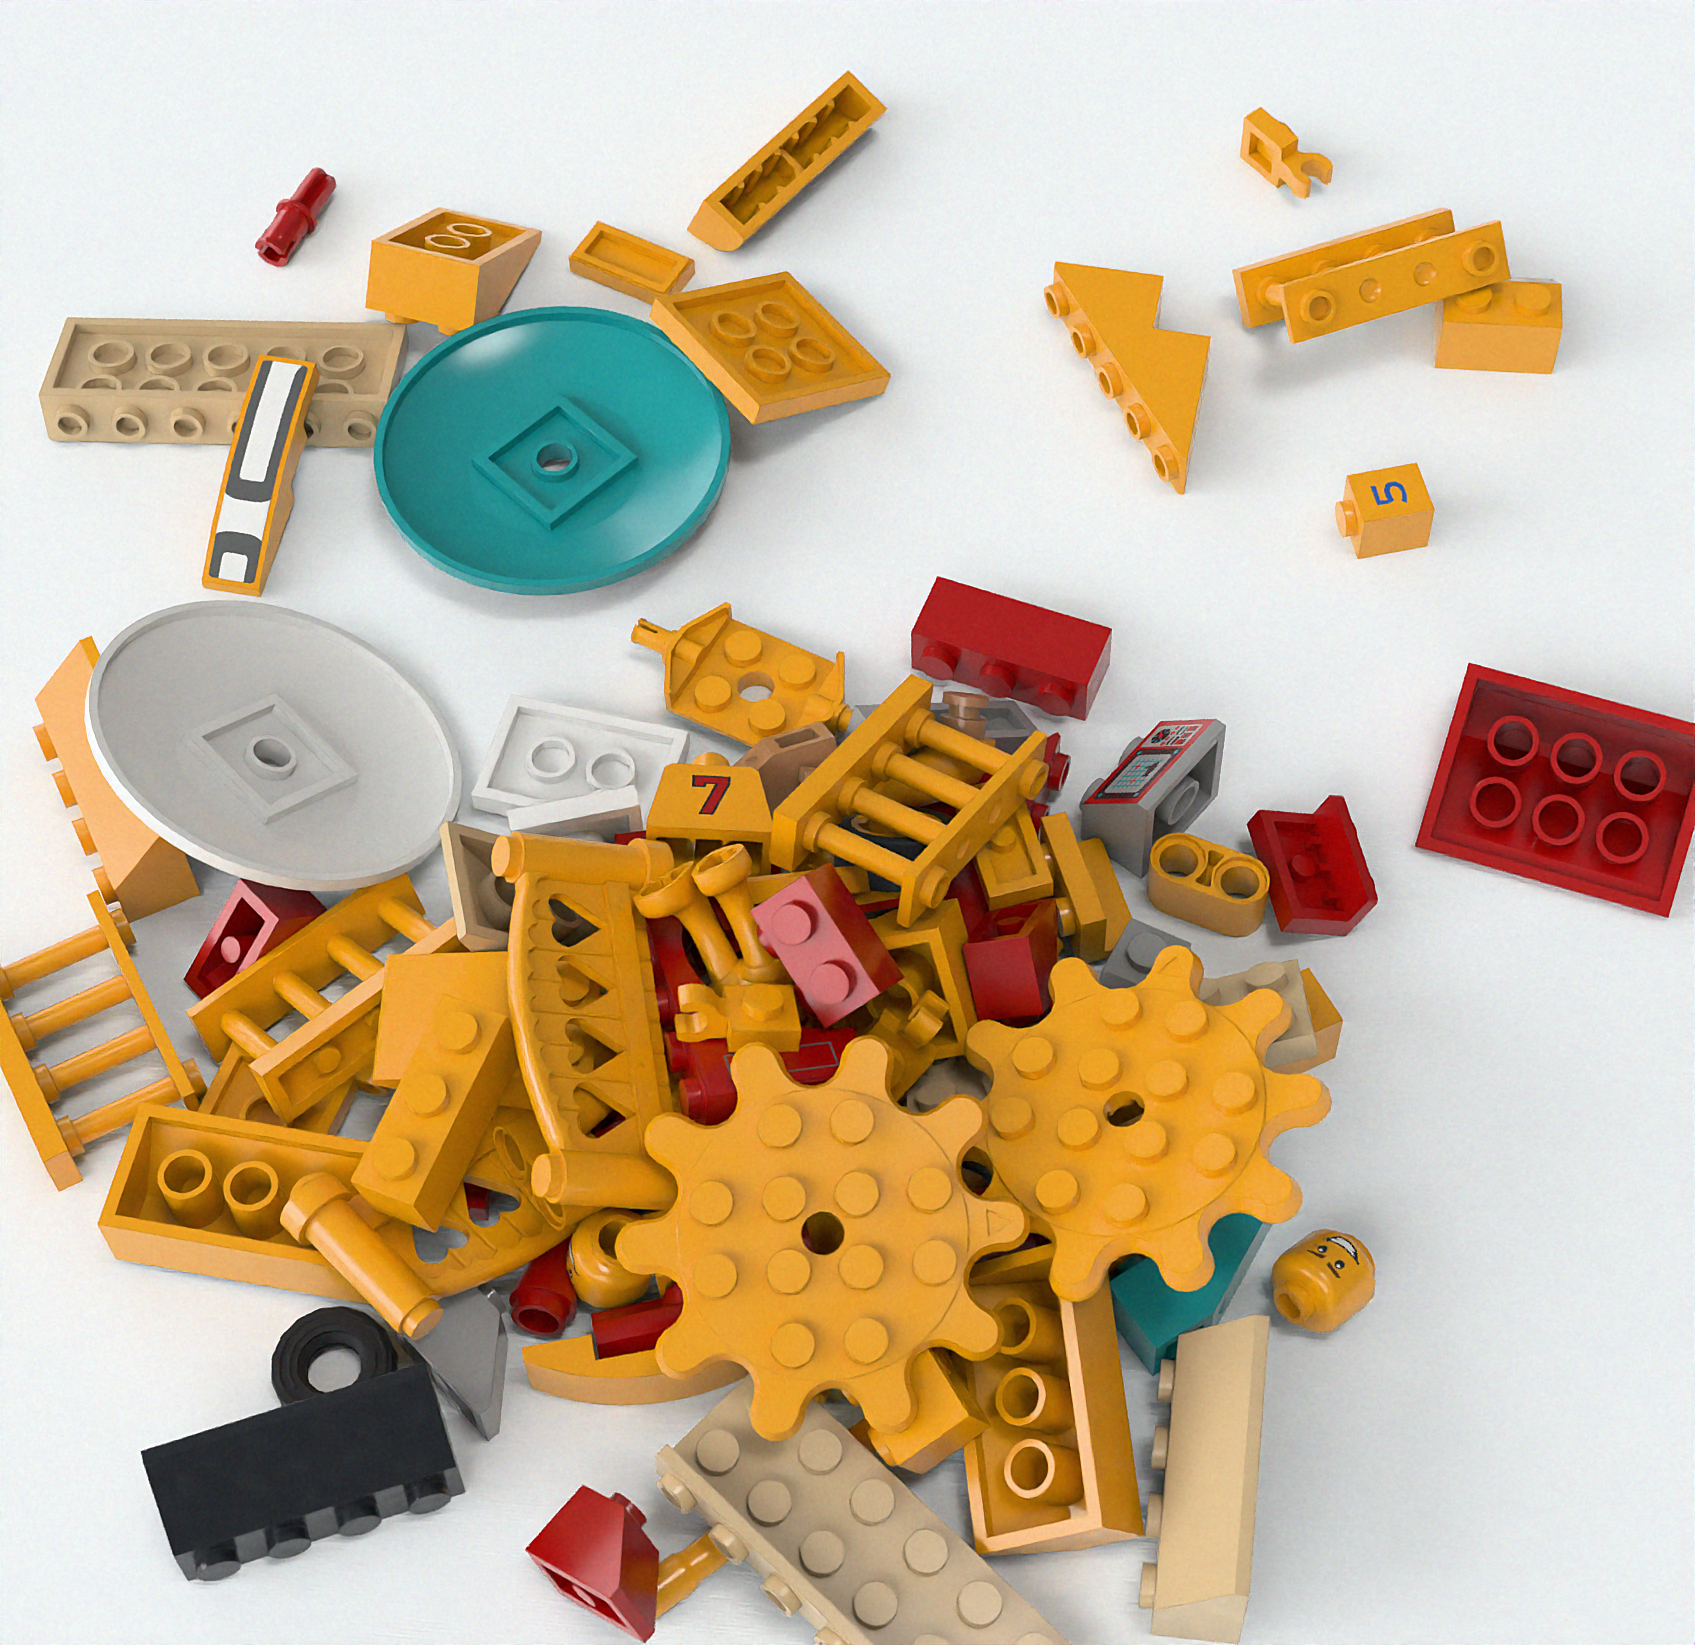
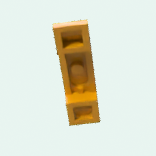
M591 1334L521 1347L523 1362L531 1388L553 1396L593 1404L641 1405L675 1401L725 1387L745 1378L750 1373L744 1366L734 1361H718L709 1365L699 1375L691 1379L677 1380L661 1371L656 1362L655 1349L597 1360Z

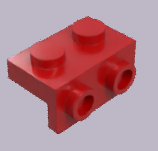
M1329 795L1313 814L1258 810L1248 821L1247 828L1257 859L1268 870L1270 877L1268 894L1280 932L1346 936L1377 904L1378 896L1375 890V883L1370 875L1357 837L1356 827L1352 822L1343 796Z

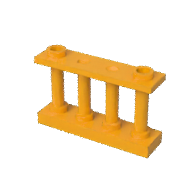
M1443 207L1232 270L1243 325L1254 328L1285 318L1289 341L1293 344L1511 279L1501 221L1493 220L1456 232L1452 209Z
M913 674L908 676L774 810L769 862L792 873L811 852L818 853L823 849L902 886L897 923L906 928H909L927 907L934 909L942 902L950 882L1026 798L1034 800L1039 795L1049 772V765L1043 762L1047 734L1035 730L1013 755L1001 751L935 721V714L930 711L934 684ZM925 744L993 776L979 790L905 755L913 747L921 748ZM892 778L961 811L946 825L874 792L872 789L880 781L888 782ZM858 813L927 845V847L914 861H911L837 825L846 816L854 817Z
M406 872L388 881L358 888L188 1009L186 1014L211 1059L217 1064L224 1060L233 1041L256 1059L248 1066L274 1113L288 1124L374 1061L385 964L370 953L398 933H402L415 943V945L402 954L463 953L472 951L458 940L454 916L439 927L423 917L426 912ZM347 970L363 981L333 1004L318 993L319 990ZM294 1008L310 1020L280 1043L264 1031Z
M99 890L86 895L99 925L7 966L2 967L0 964V1067L41 1160L58 1192L83 1181L73 1158L85 1152L83 1145L132 1123L140 1102L169 1106L182 1100L187 1110L197 1112L200 1106L198 1099L204 1097L208 1091L194 1059L191 1058L182 1063L180 1062L126 947L137 943L122 909L119 908L109 913ZM108 948L111 949L122 974L27 1017H24L22 1012L10 1017L4 1002L15 998L13 991ZM134 998L146 1023L145 1025L51 1068H47L45 1063L33 1068L27 1053L38 1048L36 1041ZM158 1048L170 1076L72 1121L69 1115L56 1120L50 1104L61 1099L60 1092Z

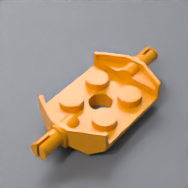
M727 602L686 623L678 631H669L648 622L644 618H640L638 625L635 624L632 630V643L640 644L662 654V661L665 665L666 710L750 747H753L763 738L820 721L835 736V739L840 732L846 733L853 710L845 703L844 652L838 651L836 663L732 619L731 604ZM758 685L767 687L773 692L767 699L757 702L747 701L740 696L745 689Z

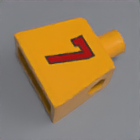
M707 752L697 756L692 764L672 763L665 766L647 818L646 839L663 841L669 845L674 858V868L689 861H693L697 865L705 856L717 849L729 845L742 844L752 859V870L747 878L771 875L769 853L773 821L759 771L752 767L730 766L724 756L714 752Z

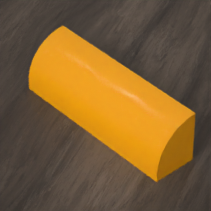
M847 70L706 197L687 230L714 249L728 252L738 249L885 114L887 108Z

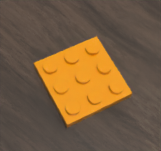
M788 271L655 298L649 315L670 340L682 350L703 372L705 377L753 425L883 394L891 378V374Z

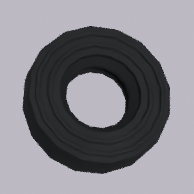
M345 1306L319 1308L298 1318L281 1335L272 1355L271 1383L281 1406L327 1393L317 1390L310 1384L308 1369L312 1360L320 1352L330 1347L342 1346L353 1350L359 1355L361 1371L353 1384L397 1371V1354L386 1329L367 1313Z

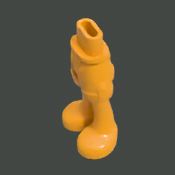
M734 844L717 849L705 856L697 865L693 861L684 863L652 881L633 897L638 911L643 916L655 919L674 915L684 925L694 940L709 975L711 983L707 987L711 988L721 998L723 985L766 983L771 985H793L794 990L795 983L782 961L772 957L764 949L757 936L756 926L758 924L750 913L754 909V905L747 885V877L752 870V859L742 844ZM707 896H714L721 905L736 936L743 958L739 959L715 916ZM795 995L800 1026L811 1028L813 1026L812 1021L805 1014V1010Z

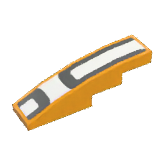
M263 354L258 356L242 404L219 491L201 581L204 588L256 597L262 596L295 501L291 484L307 441L303 423L320 378L317 365L314 362Z

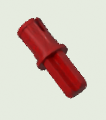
M312 168L292 197L284 198L278 202L276 206L277 214L254 245L255 249L259 250L257 254L265 262L276 267L285 266L305 235H310L316 230L318 225L316 216L335 190V178L327 174L322 168Z

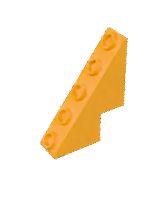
M1055 261L1053 284L1044 288V298L1049 312L1055 319L1061 318L1070 331L1071 341L1076 353L1082 359H1089L1097 371L1098 382L1104 395L1108 399L1115 398L1124 412V419L1130 434L1137 441L1142 439L1151 452L1152 462L1159 478L1163 482L1170 481L1177 493L1184 495L1208 374L1211 336L1158 329L1161 316L1164 276Z

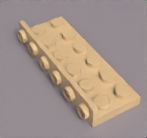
M67 317L38 397L47 434L52 441L231 445L258 356L263 354L314 362L317 365L320 378L303 423L307 435L305 446L374 448L377 426L383 409L400 382L409 345L407 324Z
M749 1373L674 1448L666 1444L656 1454V1473L661 1477L656 1482V1485L665 1498L683 1514H687L693 1508L713 1528L708 1533V1536L727 1559L735 1565H739L745 1559L765 1579L760 1584V1587L780 1611L789 1617H792L798 1611L819 1631L813 1637L817 1645H1072L814 1398H812L806 1408L804 1422L800 1430L792 1438L784 1441L767 1440L757 1433L750 1419V1408L754 1397V1381Z

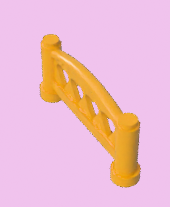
M513 832L509 836L501 835L493 846L491 856L492 870L496 876L504 877L508 883H515L516 891L511 914L507 953V990L511 1027L525 1087L536 1119L549 1147V1154H540L533 1164L531 1175L533 1191L537 1197L546 1198L551 1204L670 1211L678 1195L676 1179L666 1167L657 1163L648 1154L645 1147L644 1134L648 1124L658 1115L665 1112H673L661 1024L659 1023L660 1017L652 963L650 961L645 916L638 911L633 897L646 885L674 869L672 851L669 845L663 841L640 838L633 839L628 845L523 832ZM558 900L598 927L599 931L574 946L566 947L561 945L552 934V925L556 918L549 910L548 901ZM564 961L571 964L607 989L608 993L582 1009L568 1007L560 996L561 986L565 982L557 971V962ZM566 1024H574L616 1052L617 1056L591 1073L577 1071L569 1061V1051L573 1044L566 1036ZM583 1088L625 1116L626 1120L600 1138L592 1139L585 1136L577 1124V1118L582 1109L574 1099V1089Z
M597 1039L594 1070L617 1056L616 1052ZM498 1105L440 1223V1226L460 1231L467 1238V1243L463 1247L448 1248L443 1261L435 1264L422 1261L416 1254L412 1224L374 1210L360 1193L353 1197L335 1176L329 1173L320 1175L301 1187L285 1205L280 1216L281 1225L299 1244H313L398 1334H407L412 1340L424 1337L439 1323L444 1314V1309L438 1304L440 1299L492 1281L529 1263L572 1235L582 1220L562 1230L554 1229L546 1222L508 1175L499 1160L494 1146V1129L532 1110ZM463 1182L511 1195L518 1201L519 1207L512 1212H500L498 1222L493 1226H478L469 1217Z

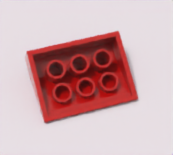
M1468 663L1415 847L1669 918L1695 828V723Z

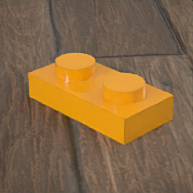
M987 782L973 785V787L980 790ZM1024 800L972 858L989 911L1053 896V879ZM955 808L956 814H958L961 810Z

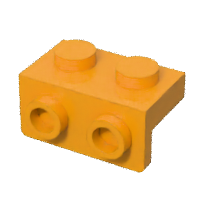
M1066 811L1042 817L1040 823V845L1053 879V897L1057 905V929L1061 937H1069L1076 958L1086 963L1108 958L1132 916L1104 844L1100 838L1077 842Z

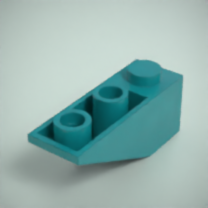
M1232 1213L1220 1218L1211 1227L1208 1235V1245L1215 1264L1213 1276L1206 1285L1195 1291H1176L1168 1286L1162 1278L1158 1265L1149 1257L1146 1259L1140 1255L1132 1257L1114 1270L1109 1277L1115 1326L1152 1376L1160 1372L1161 1359L1175 1360L1178 1335L1219 1324L1273 1224L1260 1221L1252 1215L1244 1213Z

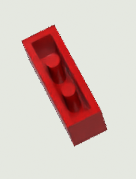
M937 576L911 631V665L913 669L923 671L929 677L937 680H952L981 689L984 693L995 698H1011L1037 706L1050 715L1069 716L1086 721L1110 665L1112 628Z

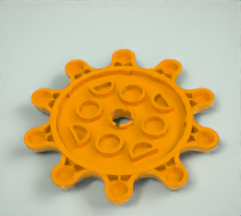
M1172 945L1159 952L1151 971L1144 980L1133 987L1125 989H1109L1104 987L1091 965L1079 958H1064L1052 968L1048 989L1053 1000V1008L1049 1015L1041 1022L1032 1027L1017 1029L1007 1027L993 1020H982L975 1023L969 1029L964 1043L965 1055L972 1066L985 1072L991 1078L993 1085L987 1097L980 1101L988 1115L986 1133L977 1144L967 1151L962 1162H977L987 1167L991 1173L992 1180L990 1186L981 1196L987 1198L1007 1197L1020 1202L1029 1214L1031 1221L1029 1233L1043 1235L1053 1243L1055 1253L1050 1268L1049 1281L1053 1291L1059 1298L1068 1302H1081L1091 1298L1098 1292L1103 1283L1105 1272L1111 1263L1119 1257L1131 1253L1143 1254L1153 1259L1158 1265L1166 1284L1176 1291L1190 1292L1198 1290L1206 1285L1213 1276L1215 1264L1208 1245V1235L1211 1227L1220 1218L1232 1213H1244L1269 1224H1279L1292 1219L1299 1212L1303 1203L1302 1190L1294 1178L1277 1169L1271 1163L1269 1157L1270 1147L1275 1138L1284 1131L1316 1125L1325 1119L1331 1110L1332 1098L1328 1087L1316 1077L1309 1074L1286 1075L1274 1073L1265 1064L1267 1049L1273 1041L1290 1028L1293 1020L1292 1008L1286 998L1274 990L1264 988L1258 989L1242 1000L1230 1005L1213 1006L1202 1002L1199 996V988L1204 976V968L1200 958L1184 946ZM1132 1100H1136L1138 1105L1145 1109L1141 1119L1128 1127L1113 1126L1107 1118V1114L1112 1115L1118 1108L1130 1105Z
M871 1035L854 1038L846 1045L835 1075L827 1082L816 1086L803 1085L794 1080L787 1072L778 1051L769 1044L761 1042L748 1043L738 1049L732 1058L730 1069L732 1080L737 1089L738 1103L735 1112L728 1120L719 1125L704 1126L677 1112H665L656 1116L648 1124L644 1134L645 1147L648 1154L674 1175L678 1185L677 1200L673 1208L664 1216L656 1219L633 1221L623 1227L616 1238L615 1252L618 1261L628 1271L642 1275H666L677 1282L682 1290L684 1299L682 1314L675 1324L665 1330L659 1337L655 1347L656 1362L661 1371L677 1380L691 1379L699 1375L709 1365L718 1361L731 1360L744 1366L750 1372L754 1381V1397L750 1408V1419L753 1428L761 1437L770 1441H784L792 1438L800 1430L804 1422L806 1408L812 1398L821 1391L831 1388L842 1389L854 1395L861 1405L866 1420L878 1432L885 1434L900 1433L907 1429L916 1418L918 1405L916 1395L910 1383L909 1372L912 1362L919 1353L932 1347H944L953 1350L968 1360L983 1361L992 1357L1000 1349L1004 1339V1327L1000 1318L991 1309L980 1304L972 1295L969 1286V1273L973 1264L981 1256L991 1252L1014 1250L1024 1243L1030 1232L1031 1221L1028 1211L1020 1202L1013 1198L978 1196L968 1189L962 1179L961 1164L963 1157L971 1147L981 1140L987 1130L988 1115L983 1104L973 1096L956 1094L943 1100L936 1108L925 1113H913L903 1109L895 1102L890 1091L894 1056L891 1048L884 1040ZM821 1213L837 1219L845 1233L844 1241L840 1248L827 1255L815 1254L808 1250L801 1236L806 1222Z

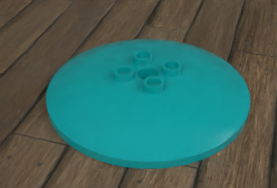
M577 306L538 307L496 316L470 326L440 343L422 357L405 374L383 409L374 441L373 463L378 491L384 509L393 526L402 538L432 565L462 581L498 592L536 596L564 595L601 588L635 576L654 566L685 543L706 520L723 490L730 466L731 430L726 403L721 391L705 377L703 372L661 329L629 315L604 309ZM550 459L568 460L570 462L566 468L559 471H548L541 467Z

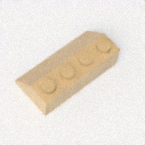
M1255 1314L1178 1335L1175 1360L1161 1359L1157 1402L1171 1403L1169 1427L1155 1425L1151 1469L1165 1470L1163 1495L1149 1493L1145 1537L1159 1539L1157 1564H1142L1138 1606L1139 1608L1152 1609L1150 1632L1152 1635L1233 1645L1239 1644L1250 1596L1270 1316Z

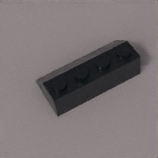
M426 1362L140 1451L173 1557L188 1582L195 1579L201 1581L221 1580L238 1572L242 1564L267 1556L275 1559L293 1557L310 1548L311 1542L338 1533L343 1536L365 1534L377 1528L381 1524L382 1519L407 1511L414 1514L430 1513L446 1506L451 1501V1497L466 1493L445 1416Z

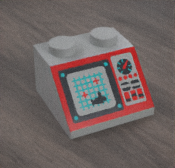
M1217 719L1160 721L1144 739L1140 736L1134 738L1123 751L1118 767L1106 780L1102 778L1096 779L1082 796L1079 804V809L1082 811L1080 839L1084 841L1100 838L1110 859L1142 879L1148 873L1151 848L1155 842L1167 834L1184 833L1218 796L1226 725Z

